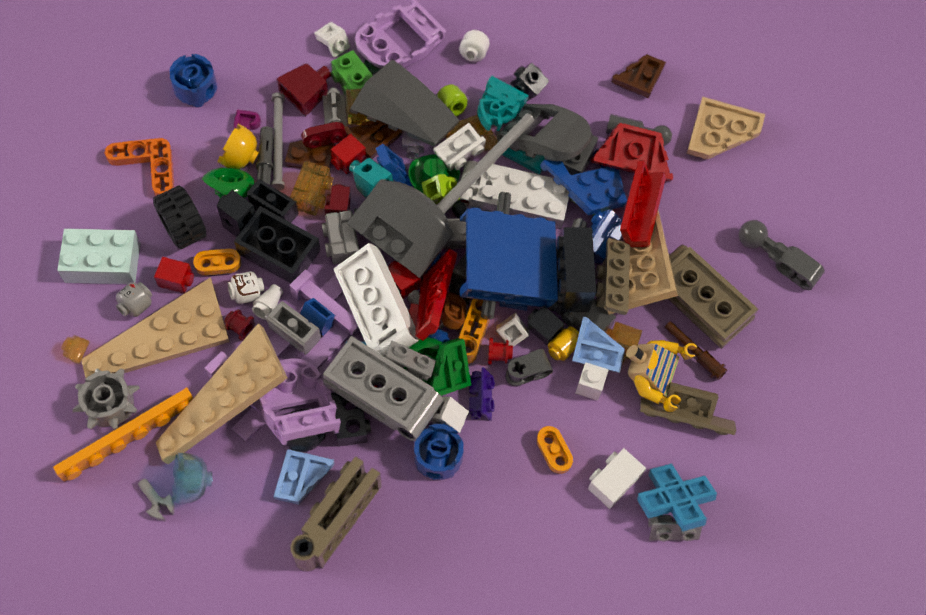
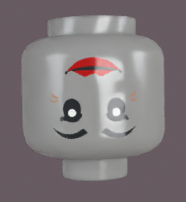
M131 282L116 294V301L118 303L116 308L124 316L138 317L151 306L152 293L143 283Z

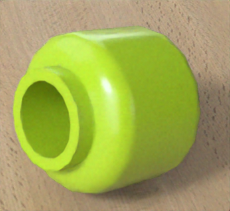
M446 85L436 95L455 116L462 114L467 107L468 99L456 85Z

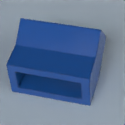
M315 298L306 301L300 312V315L306 318L309 323H313L319 328L321 336H324L333 327L332 322L336 315Z

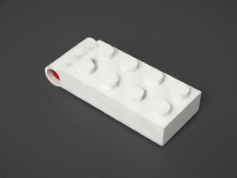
M467 161L464 165L461 180L478 162ZM492 164L460 197V200L455 202L462 201L467 208H480L482 211L493 212L497 210L499 193L509 192L511 194L509 215L522 214L528 218L542 217L548 221H555V228L562 229L570 192L563 185L558 186L551 177Z
M368 243L333 269L368 347L384 356L386 351H388L391 341L402 344L407 348L419 341V338L415 336L416 327L379 247Z

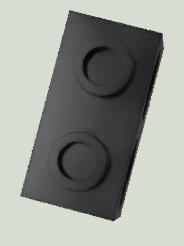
M335 392L331 393L332 400L336 404L335 418L340 419L341 422L339 432L336 433L338 447L367 443V434H371L370 419L365 420L363 410L357 406L351 410L345 409L344 406L349 401ZM351 425H357L360 427V429L355 433H350L347 431L348 427Z

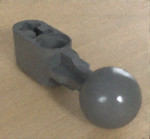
M749 220L740 227V242L747 248L756 249L760 247L766 251L769 258L776 262L777 270L802 289L812 290L824 274L823 266L795 246L787 247L783 243L775 242L769 238L768 229L761 221Z

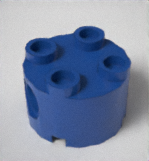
M191 54L192 57L181 56L172 63L169 70L174 93L181 102L193 105L194 107H202L204 103L214 96L218 88L212 64L207 58L198 54Z
M445 424L430 425L422 431L414 442L416 468L424 476L433 480L450 479L459 470L463 461L464 443L453 427Z

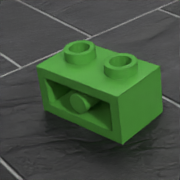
M353 50L331 61L332 79L335 83L339 82L344 95L355 102L366 81L373 75Z

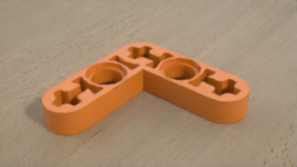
M154 138L117 142L106 147L104 153L111 165L119 166L151 162L152 188L155 196L174 188L172 149L166 139ZM159 147H164L162 150L163 157H160L159 155ZM135 149H144V153L142 155H133V151ZM118 151L117 157H113L115 152ZM163 164L168 166V169L165 172L161 173L156 171V168L159 165ZM161 180H164L166 184L164 191L160 190L162 188Z

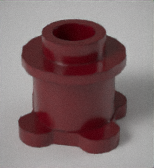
M239 309L230 311L224 320L226 323L225 328L239 335L238 339L241 341L246 338L247 334L256 324L253 316L247 318Z

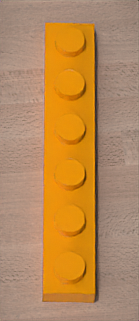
M188 388L176 393L53 466L56 474L63 482L77 478L83 470L90 466L99 465L105 457L124 450L127 444L144 438L155 427L166 425L170 418L180 414L192 401V394Z

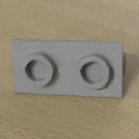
M330 88L327 96H323L325 124L341 122L344 126H347L345 95H340L336 88Z
M391 341L388 351L384 355V357L401 368L407 367V371L420 380L426 381L428 378H431L436 362L426 355H422L395 341Z
M660 515L648 519V525L651 528L649 540L691 541L699 540L702 526L682 532L677 522L672 523L671 515Z

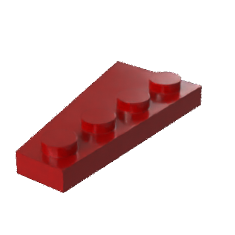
M449 249L421 277L415 336L422 341L430 334L433 335L439 328L440 317L458 254L452 249Z

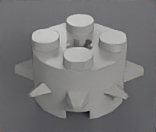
M95 369V373L88 376L84 384H76L75 388L78 390L79 404L72 410L73 412H85L88 416L87 428L92 429L98 425L100 427L111 426L113 429H117L118 424L131 417L132 413L137 412V409L134 407L133 393L140 388L139 385L128 386L126 384L124 369H119L114 374L110 373V371Z

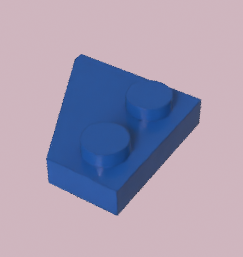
M384 144L378 146L376 151L379 155L377 157L379 165L392 174L394 181L413 187L403 159Z

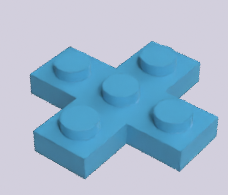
M673 464L650 469L649 477L656 489L638 493L637 498L647 518L672 513L682 532L705 526L707 518L699 505L714 501L717 497V493L707 477L701 476L683 481Z

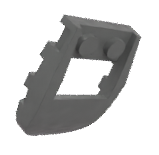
M524 104L523 110L502 131H496L498 143L526 113H529L535 121L510 146V149L514 151L523 150L526 152V156L533 158L536 154L544 155L545 160L565 161L578 156L590 144L593 138L591 128L582 116L554 104ZM553 117L535 137L529 136L544 119L549 120Z

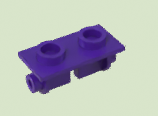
M481 367V372L473 371L470 376L471 386H469V393L478 394V396L469 397V414L475 420L481 419V415H484L491 421L492 412L495 409L492 398V389L495 387L493 375L484 367Z

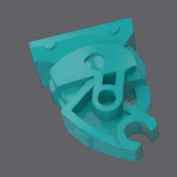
M491 76L487 81L485 92L477 108V115L481 124L486 130H490L493 124L497 127L496 131H500L502 124L511 121L517 116V113L519 114L523 110V105L527 103L529 95Z

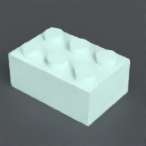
M64 229L57 271L65 283L129 284L136 282L140 241L135 230Z

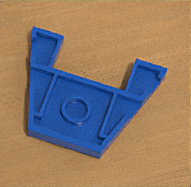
M543 160L540 164L544 172L548 170L554 176L553 181L558 186L563 185L570 192L568 196L588 216L599 211L621 208L627 203L619 169L600 165V169L570 175L562 161Z

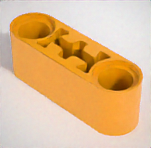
M481 299L472 300L459 338L465 340V347H470L473 350L467 353L468 364L476 360L490 319L482 318L481 311L476 309L482 306L483 300ZM476 321L478 322V328H476L474 337L470 336L471 330H473Z

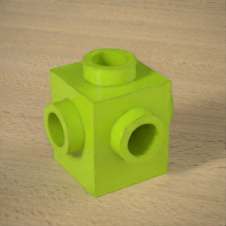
M438 174L422 182L423 193L436 205L457 185L456 178L447 177L446 174Z

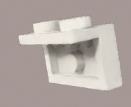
M468 123L435 147L434 153L445 163L449 171H452L454 168L458 170L467 163L466 159L472 155L476 157L483 152L486 139L483 136L480 137L470 123Z

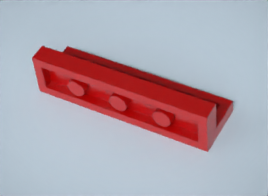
M645 160L637 162L620 227L623 239L630 247H649L666 180L664 172H648Z

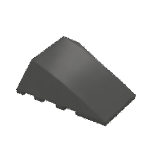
M393 59L366 81L350 108L351 113L357 115L359 112L367 115L368 120L373 122L379 120L389 124L388 128L395 131L398 129L406 131L407 136L432 146L437 145L459 123V119L427 86Z

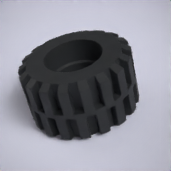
M178 185L153 197L156 212L175 246L183 249L206 237V228L189 194L183 187Z

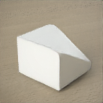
M516 313L496 327L497 333L505 343L508 340V345H513V347L529 336V329Z

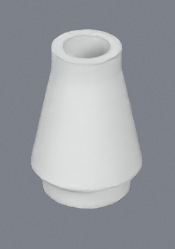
M272 284L267 291L253 302V313L259 318L266 320L267 316L277 306L283 290L279 286Z

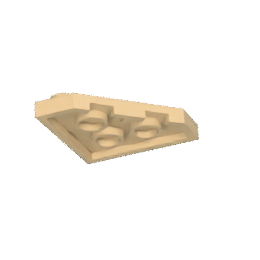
M702 97L686 154L708 160L758 137L762 130L765 114Z

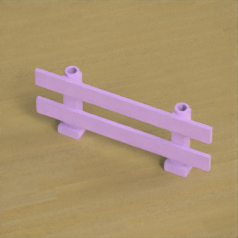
M305 269L289 285L291 295L297 300L301 297L307 301L315 298L336 315L333 320L335 323L333 327L307 355L301 358L312 363L318 369L351 335L355 336L360 329L351 308L347 311L336 302L343 294L336 274L323 287L319 288L314 284L312 274ZM277 333L269 339L277 357L291 345ZM221 351L204 368L210 379L229 358L225 353ZM259 399L250 405L252 408L231 428L245 442L265 423ZM279 409L272 411L275 416L279 413Z

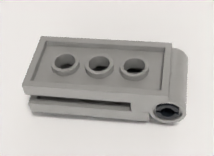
M352 336L323 373L324 386L394 431L397 430L402 436L411 441L417 440L443 403V398L433 387ZM355 372H361L362 374H360V375H355V374H353V373H355ZM375 385H381V386H383V387H382V388H375L374 386H375ZM395 398H401V399H403V401H400V402H399V401H396V400H394V399H395Z

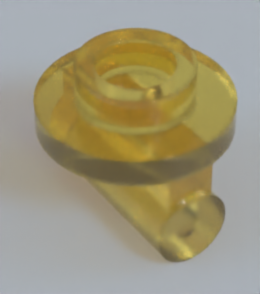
M77 335L72 336V338L67 337L61 347L63 356L79 364L90 342Z

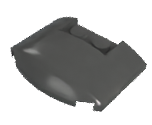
M383 179L378 182L347 222L349 226L419 278L422 277L454 235L446 216L429 197L404 183Z

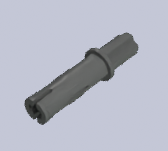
M264 126L260 130L259 156L256 163V169L258 170L257 180L261 179L270 185L271 171L274 166L272 164L274 130L269 126Z

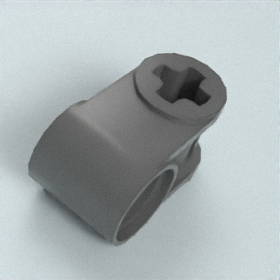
M538 349L511 360L508 364L505 378L508 384L517 387L549 376L553 373V368L544 349Z

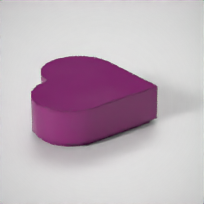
M237 109L233 127L236 128L239 123L250 131L260 127L261 118L256 112Z

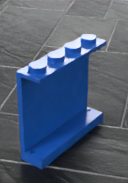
M480 208L467 209L463 213L460 221L466 222V282L460 287V297L537 307L544 305L546 308H549L558 300L555 221H548L542 217L528 218L522 214L508 215L501 211H482Z

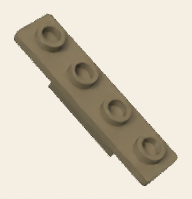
M608 238L606 242V258L602 265L597 266L595 271V279H597L595 296L597 307L626 315L629 304L630 245L623 241Z
M671 382L667 398L673 394L681 398L679 404L671 402L672 405L678 407L675 411L667 412L662 403L657 404L645 398L640 400V411L649 417L660 416L667 418L673 423L683 422L691 424V426L697 429L707 428L714 430L721 435H735L736 433L735 421L713 416L718 401V394Z

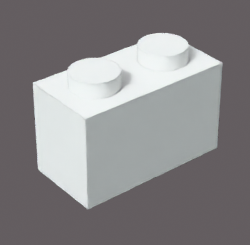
M624 448L619 454L613 452L605 461L608 465L602 471L598 468L589 478L591 483L588 490L609 509L613 507L646 470V467Z

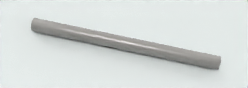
M526 113L437 204L443 213L535 121L532 115Z

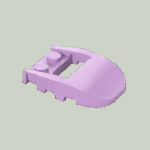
M411 0V5L404 8L401 5L392 8V11L386 14L381 12L376 15L375 20L370 24H364L355 35V43L358 51L366 60L379 69L383 68L392 59L407 67L424 59L443 41L446 30L416 0ZM402 19L426 42L422 49L414 51L410 56L385 32V30Z
M280 360L287 379L259 399L265 423L283 445H286L289 440L330 431H333L335 434L338 433L341 422L340 419L335 418L336 404L332 400L331 389L323 385L319 370L306 360ZM316 401L320 408L277 417L272 412L273 410Z

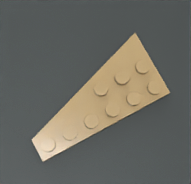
M659 208L649 247H630L628 309L678 296ZM607 311L609 315L615 313V312Z
M211 277L82 358L85 378L94 374L95 369L110 371L113 374L119 369H124L125 373L230 342Z
M259 323L155 442L163 462L169 464L287 379V375L264 328Z

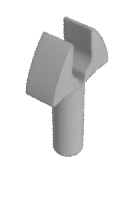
M142 479L138 486L152 503V508L147 513L157 520L166 521L159 513V505L167 507L172 515H174V502L171 495L169 494L167 497L161 498L147 479Z

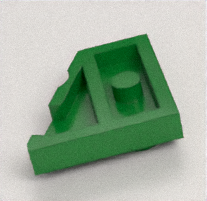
M462 338L439 344L430 386L441 396L471 386L465 340Z

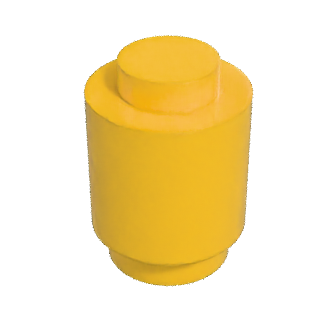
M573 327L562 329L548 343L550 356L555 360L565 361L575 351L579 332Z

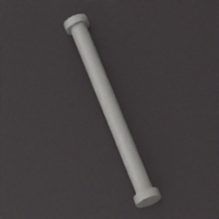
M274 93L272 94V101L274 102V166L271 186L277 190H282L285 188V182L282 181L283 102L285 101V95Z

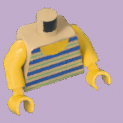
M651 340L647 344L632 345L626 352V356L631 359L628 376L634 381L639 395L654 403H662L667 412L675 411L678 407L672 405L671 402L679 404L681 398L674 394L667 398V394L680 358L677 356V353H680L681 357L685 360L692 359L696 355L689 354L687 349L695 350L697 346L689 343L681 347L678 346L679 343L665 340Z

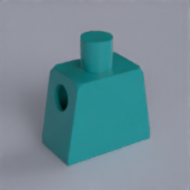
M367 158L362 163L359 160H355L349 167V170L353 173L357 190L365 198H367L381 179L393 181L392 174L371 158Z

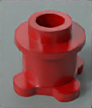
M490 338L488 365H492V361H504L507 364L508 359L512 360L513 345H508V340H506V343L493 342V338Z

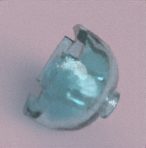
M190 453L176 454L173 468V503H193L204 495L206 487H211L212 472L207 470L205 461L199 456Z

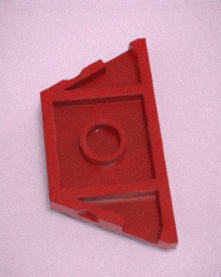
M619 123L591 159V163L635 173L637 162L645 160L648 172H664L665 181L670 182L673 180V173H670L667 164L669 160L668 155L663 147V137L659 132Z

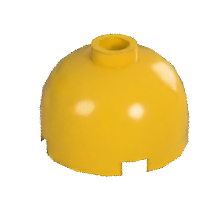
M238 123L223 148L225 152L222 156H219L217 162L227 168L236 169L244 168L249 162L253 164L259 154L256 151L257 140L254 134Z

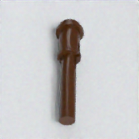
M672 321L665 325L664 328L684 346L689 343L695 344ZM699 346L695 350L688 349L693 355H696L695 357L698 358L696 361L711 374L712 379L716 378L719 380L728 371L725 368L726 365L724 363L721 365L707 350L703 351Z

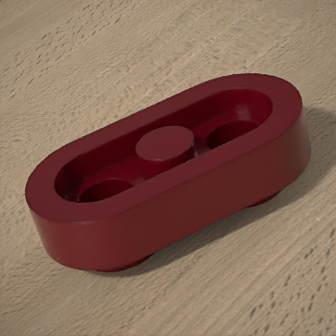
M331 122L305 129L301 133V138L305 147L314 149L323 145L339 143L346 137L347 133L343 123Z

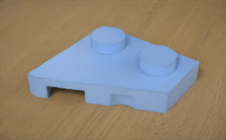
M583 316L572 361L584 365L587 362L609 369V371L620 373L625 349L590 319Z
M287 449L274 493V499L299 505L334 466V460Z

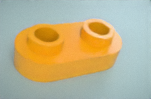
M230 248L206 250L195 255L193 264L196 271L201 275L234 273L240 268L241 258L236 250ZM228 261H233V264L227 265L226 263ZM205 263H210L208 267H203Z
M552 426L543 427L538 432L536 441L544 459L553 472L557 474L568 472L573 464V456L557 428ZM551 438L553 443L547 444L544 439ZM562 459L564 464L558 465L555 460Z

